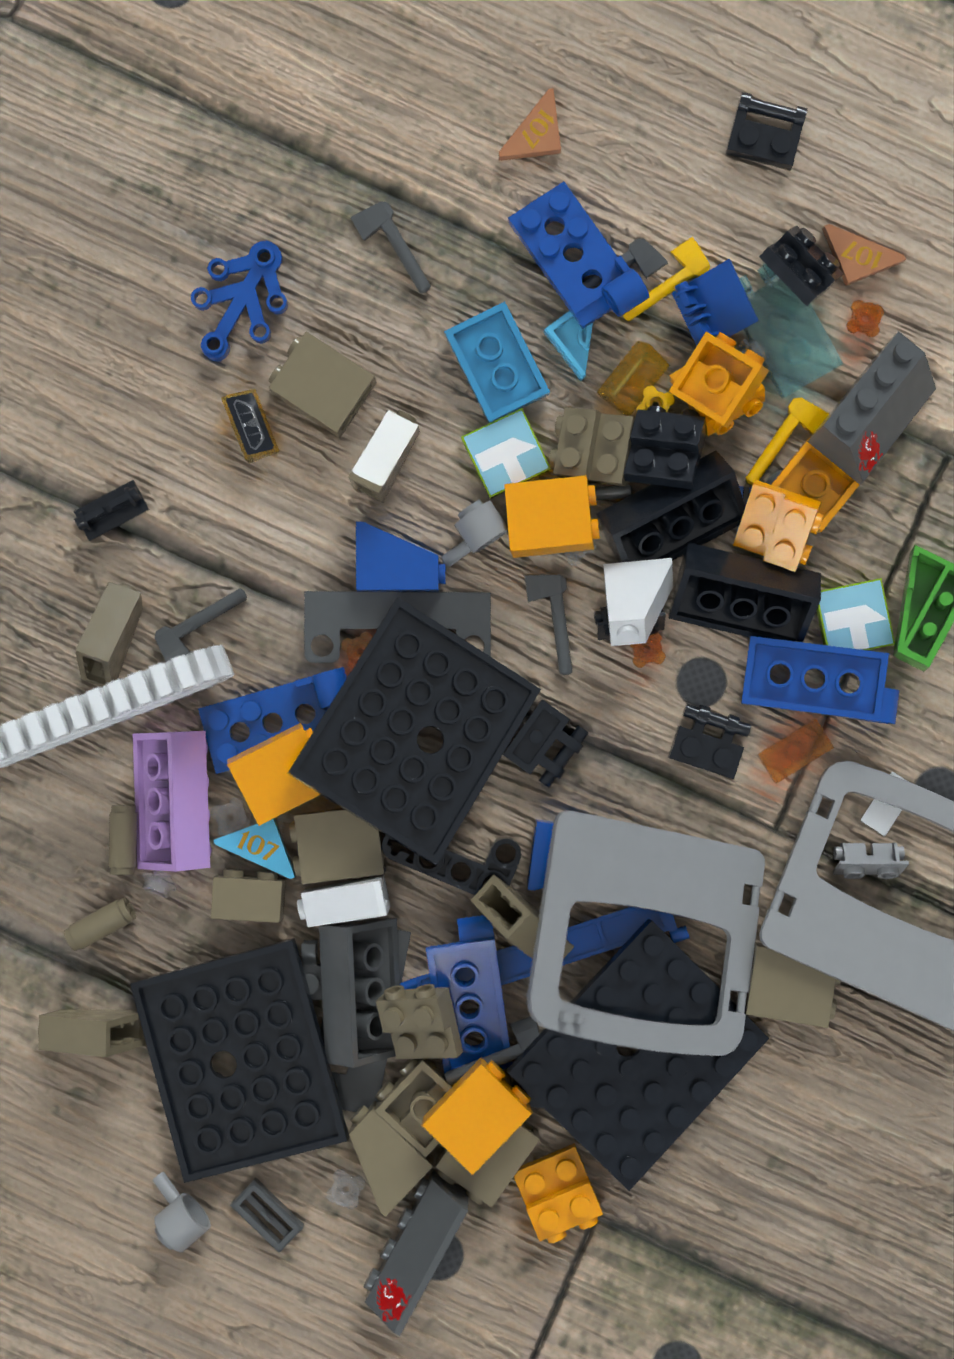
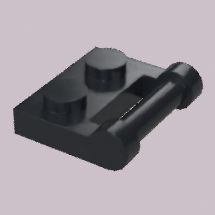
M742 92L725 154L791 170L806 118L807 108L797 106L794 109L754 99L752 94ZM747 112L792 123L790 131L746 120Z

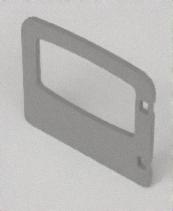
M852 761L834 763L825 769L819 779L814 792L815 795L809 810L806 812L776 888L777 891L761 926L759 933L760 941L770 950L954 1032V940L923 930L873 908L824 881L818 876L816 871L843 798L848 792L897 807L953 833L954 801L906 780ZM823 797L833 801L826 818L816 814ZM784 894L795 898L788 916L778 912Z
M563 811L559 813L553 823L527 993V1008L531 1017L543 1028L630 1048L723 1056L734 1051L741 1042L745 1026L746 1014L744 1013L754 956L760 908L758 907L760 887L763 885L765 859L762 853L752 848L576 811ZM745 884L752 886L750 905L742 904ZM576 902L625 905L677 915L722 929L726 933L727 942L715 1022L711 1025H683L639 1020L595 1011L563 1001L559 996V983L572 905ZM731 990L738 991L736 1012L728 1011Z

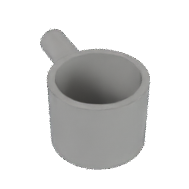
M478 500L458 514L460 520L454 526L464 541L441 556L442 560L450 567L470 552L475 554L483 550L508 532V525L491 501L482 504Z
M163 1171L153 1179V1182L169 1205L155 1216V1233L166 1248L184 1252L210 1229V1220L204 1209L192 1196L187 1193L179 1194Z

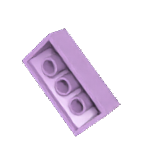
M206 731L133 734L134 790L137 812V869L178 872L210 868L211 845L209 841L210 811L208 809L209 778L207 775L206 755L208 745L206 742Z

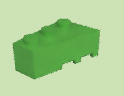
M914 545L909 554L893 657L924 672L930 667L954 623V564Z

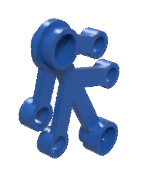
M260 241L251 247L247 256L224 261L220 258L211 260L208 264V273L213 280L218 282L226 280L230 274L250 271L242 282L209 291L206 288L199 287L191 293V302L201 311L209 309L214 304L232 300L216 330L207 333L201 341V349L208 359L221 361L228 356L230 344L227 338L245 307H247L251 321L249 332L252 339L260 344L266 343L270 339L271 330L264 321L256 291L262 278H264L269 293L266 299L269 310L277 315L287 310L288 302L285 295L281 293L276 271L282 264V254L274 243ZM264 252L271 255L267 262L259 261V256ZM217 265L224 266V272L220 275L213 274V269ZM200 294H205L208 297L204 304L196 303V299ZM275 298H281L283 304L279 308H273L271 306L272 301ZM258 327L266 329V334L263 337L255 336V330ZM219 340L220 346L218 349H209L210 341Z

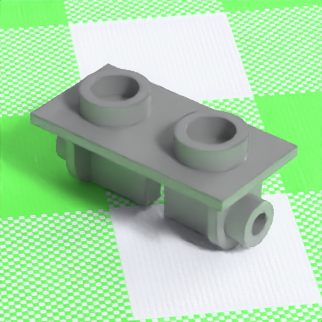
M841 843L840 846H834V859L840 861L833 870V875H844V878L858 879L865 875H878V878L892 879L902 874L909 865V861H900L904 860L905 851L904 847L898 846L897 843H872V855L866 854L865 843Z

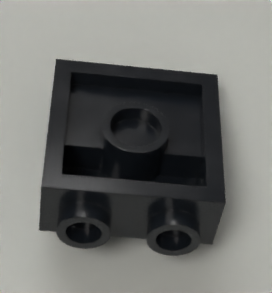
M796 225L788 230L777 242L770 245L759 258L808 306L824 294L844 273L839 269L840 263L832 254L824 253L815 244L816 238L805 228L800 229Z
M650 406L647 410L638 409L630 436L631 448L624 470L625 481L693 490L707 434L705 417L690 409L683 410L680 414L667 413L660 406Z

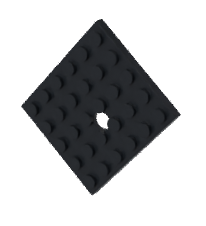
M397 598L287 774L425 860L437 865L541 689L405 601ZM425 727H434L441 733L443 744L436 753H426L418 746V733Z
M648 919L569 1003L595 1011L639 1020L683 1025H711L717 1017L720 988L652 920ZM730 999L728 1011L736 1012L737 1005ZM746 1015L741 1042L734 1051L727 1055H690L638 1049L631 1056H623L617 1052V1045L576 1037L545 1028L506 1071L630 1191L769 1038Z
M295 938L130 983L184 1183L348 1141L350 1136L331 1067L327 1062L323 1038ZM227 1051L235 1057L237 1068L234 1074L224 1077L221 1073L214 1071L212 1058L215 1053Z

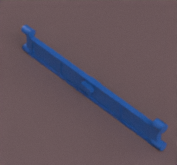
M628 907L568 927L566 939L574 948L563 959L562 966L623 946L648 919L652 920L663 932L669 931L670 938L674 943L689 939L690 937L685 925L677 928L672 914ZM515 945L496 951L501 986L530 977L533 960ZM462 967L457 970L455 977L460 981L466 982L471 980L475 973L468 967ZM430 974L401 982L400 985L404 986V989H415L421 985L431 984Z

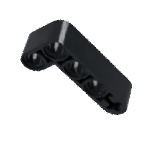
M387 835L382 842L383 852L390 860L473 895H476L483 887L484 879L491 875L499 877L505 884L510 886L521 859L519 844L515 839L508 836L499 837L493 842L485 862L447 847L438 864L430 867L424 865L420 860V856L416 853L414 854L413 861L407 858L411 852L406 849H400L398 853L392 851L393 844L389 843V840L393 839ZM510 844L514 847L516 852L513 859L504 862L497 858L496 850L500 845ZM464 862L469 865L471 869L470 875L463 880L456 879L451 872L454 864Z

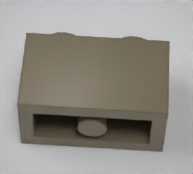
M223 869V874L213 877L211 919L280 923L284 919L286 878L278 877V873L273 871H257V876H246L242 869Z

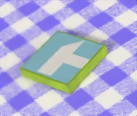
M522 408L461 436V440L489 499L504 493V484L528 482L551 471L550 465Z
M882 578L821 590V600L816 611L823 645L860 650H871L895 645Z

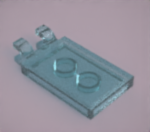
M763 264L757 271L767 284L765 287L754 292L746 275L739 278L759 319L758 322L745 328L744 331L756 353L765 359L763 366L769 370L768 375L783 399L841 366L843 362L811 304L806 306L766 264Z

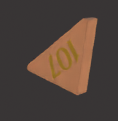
M554 88L546 91L499 151V161L561 154Z
M831 224L825 225L822 229L832 255L840 263L839 269L844 273L842 279L845 286L892 268L906 260L905 256L899 252Z

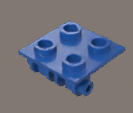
M730 259L689 283L684 281L676 285V290L672 292L696 346L705 332L717 337L719 332L731 337L759 321Z

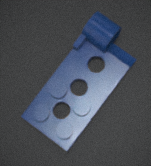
M564 181L508 217L509 225L582 329L611 310L618 317H621L649 298L647 287L639 274L634 269L629 268L621 255L617 256ZM551 222H559L564 226L563 232L559 235H550L546 232L545 228ZM570 248H577L583 253V256L576 262H570L565 259L564 253ZM591 274L599 276L602 281L594 289L587 288L582 283L583 279Z
M750 636L741 704L896 724L900 690L885 688L889 653ZM775 665L786 666L790 671L789 680L784 684L774 683L770 678L772 667ZM817 669L823 673L824 683L820 688L813 689L806 685L804 677L808 670ZM846 673L854 674L859 680V687L853 693H846L839 686L841 676Z
M341 667L296 680L295 682L198 708L203 729L206 731V740L215 773L218 774L230 770L227 766V759L301 723L296 713L297 709L303 704H309L314 708L315 718L308 724H301L304 730L312 728L314 731L347 678L345 668ZM271 713L278 714L282 719V727L276 733L267 731L264 726L266 716ZM238 722L245 723L250 730L249 737L244 742H238L232 736V728Z
M484 915L457 919L460 942L426 947L431 984L435 985V988L449 987L463 1053L458 1058H442L444 1073L478 1060L480 1057L483 1058L510 1047L493 924ZM462 967H468L475 974L471 980L463 982L455 977V973ZM465 1000H474L479 1004V1008L474 1013L468 1014L460 1009V1005ZM470 1032H479L484 1037L483 1041L478 1045H470L464 1039ZM512 1061L499 1067L502 1070L507 1069L512 1064Z

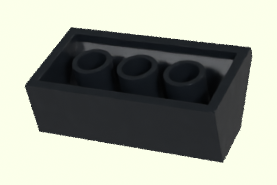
M715 450L700 458L693 490L651 484L596 513L605 538L619 563L672 558L673 561L684 555L688 542L704 545L738 527L745 510V505L735 471Z
M688 542L679 568L668 619L745 637L755 636L803 642L821 600V573L797 568L796 572L765 562L762 559Z

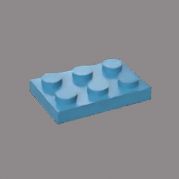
M505 301L444 331V335L488 423L550 395V391Z

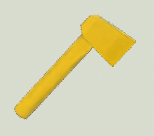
M693 236L671 251V254L684 268L649 291V298L623 315L625 320L631 321L676 290V285L684 281L688 282L692 278H697L710 270V263Z
M802 397L793 398L787 407L788 416L746 476V482L753 486L755 480L760 481L798 423L813 435L829 414Z

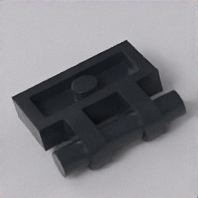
M542 699L503 755L530 775L536 766L540 764L546 770L539 781L550 788L557 777L560 779L565 773L563 768L573 754H578L583 748L581 743L588 735V732L580 726H577L570 736L562 731L570 719ZM557 739L564 745L555 758L550 760L545 754Z
M686 704L682 716L693 719L694 722L691 729L678 726L668 758L734 779L744 747L733 744L732 740L735 734L748 737L751 724L739 721L740 717L729 714L727 717L712 712L710 707L701 704L699 707ZM708 724L723 729L720 739L703 734L705 725Z

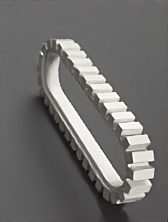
M211 646L206 649L193 651L188 655L184 654L172 658L168 662L159 663L149 667L147 670L130 674L124 679L109 682L106 686L97 687L86 691L85 694L68 698L62 703L43 708L44 710L35 711L22 716L23 718L18 720H11L1 724L0 768L13 765L20 760H26L36 756L38 753L56 748V746L75 741L77 738L95 733V731L106 729L118 722H124L134 718L136 715L150 712L154 708L168 705L175 700L193 695V693L213 687V685L226 681L234 676V672L224 646Z

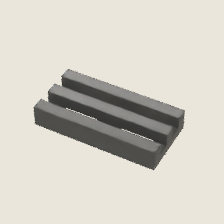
M256 1177L230 1204L278 1253L304 1227V1224ZM255 1191L292 1229L290 1230L252 1192ZM245 1199L284 1236L282 1240L243 1203Z

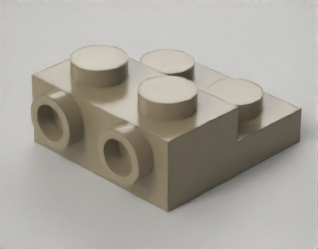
M565 407L563 416L559 415L555 423V433L560 437L558 448L552 449L549 457L550 468L554 469L553 474L559 478L587 475L589 483L626 486L624 470L631 448L630 436L635 417L603 414L591 409Z
M425 984L415 989H404V986L401 985L392 986L385 989L384 994L376 1000L383 1033H391L396 1059L458 1058L463 1053L449 987L435 988L433 984Z
M408 1059L400 1068L399 1073L402 1076L393 1085L388 1081L377 1092L375 1097L379 1101L376 1103L375 1112L426 1158L439 1142L422 1126L423 1116L453 1085H449L446 1082L445 1074L429 1059Z

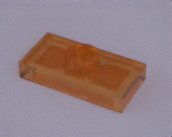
M812 719L759 752L757 756L773 782L777 784L827 753L834 746L817 719Z

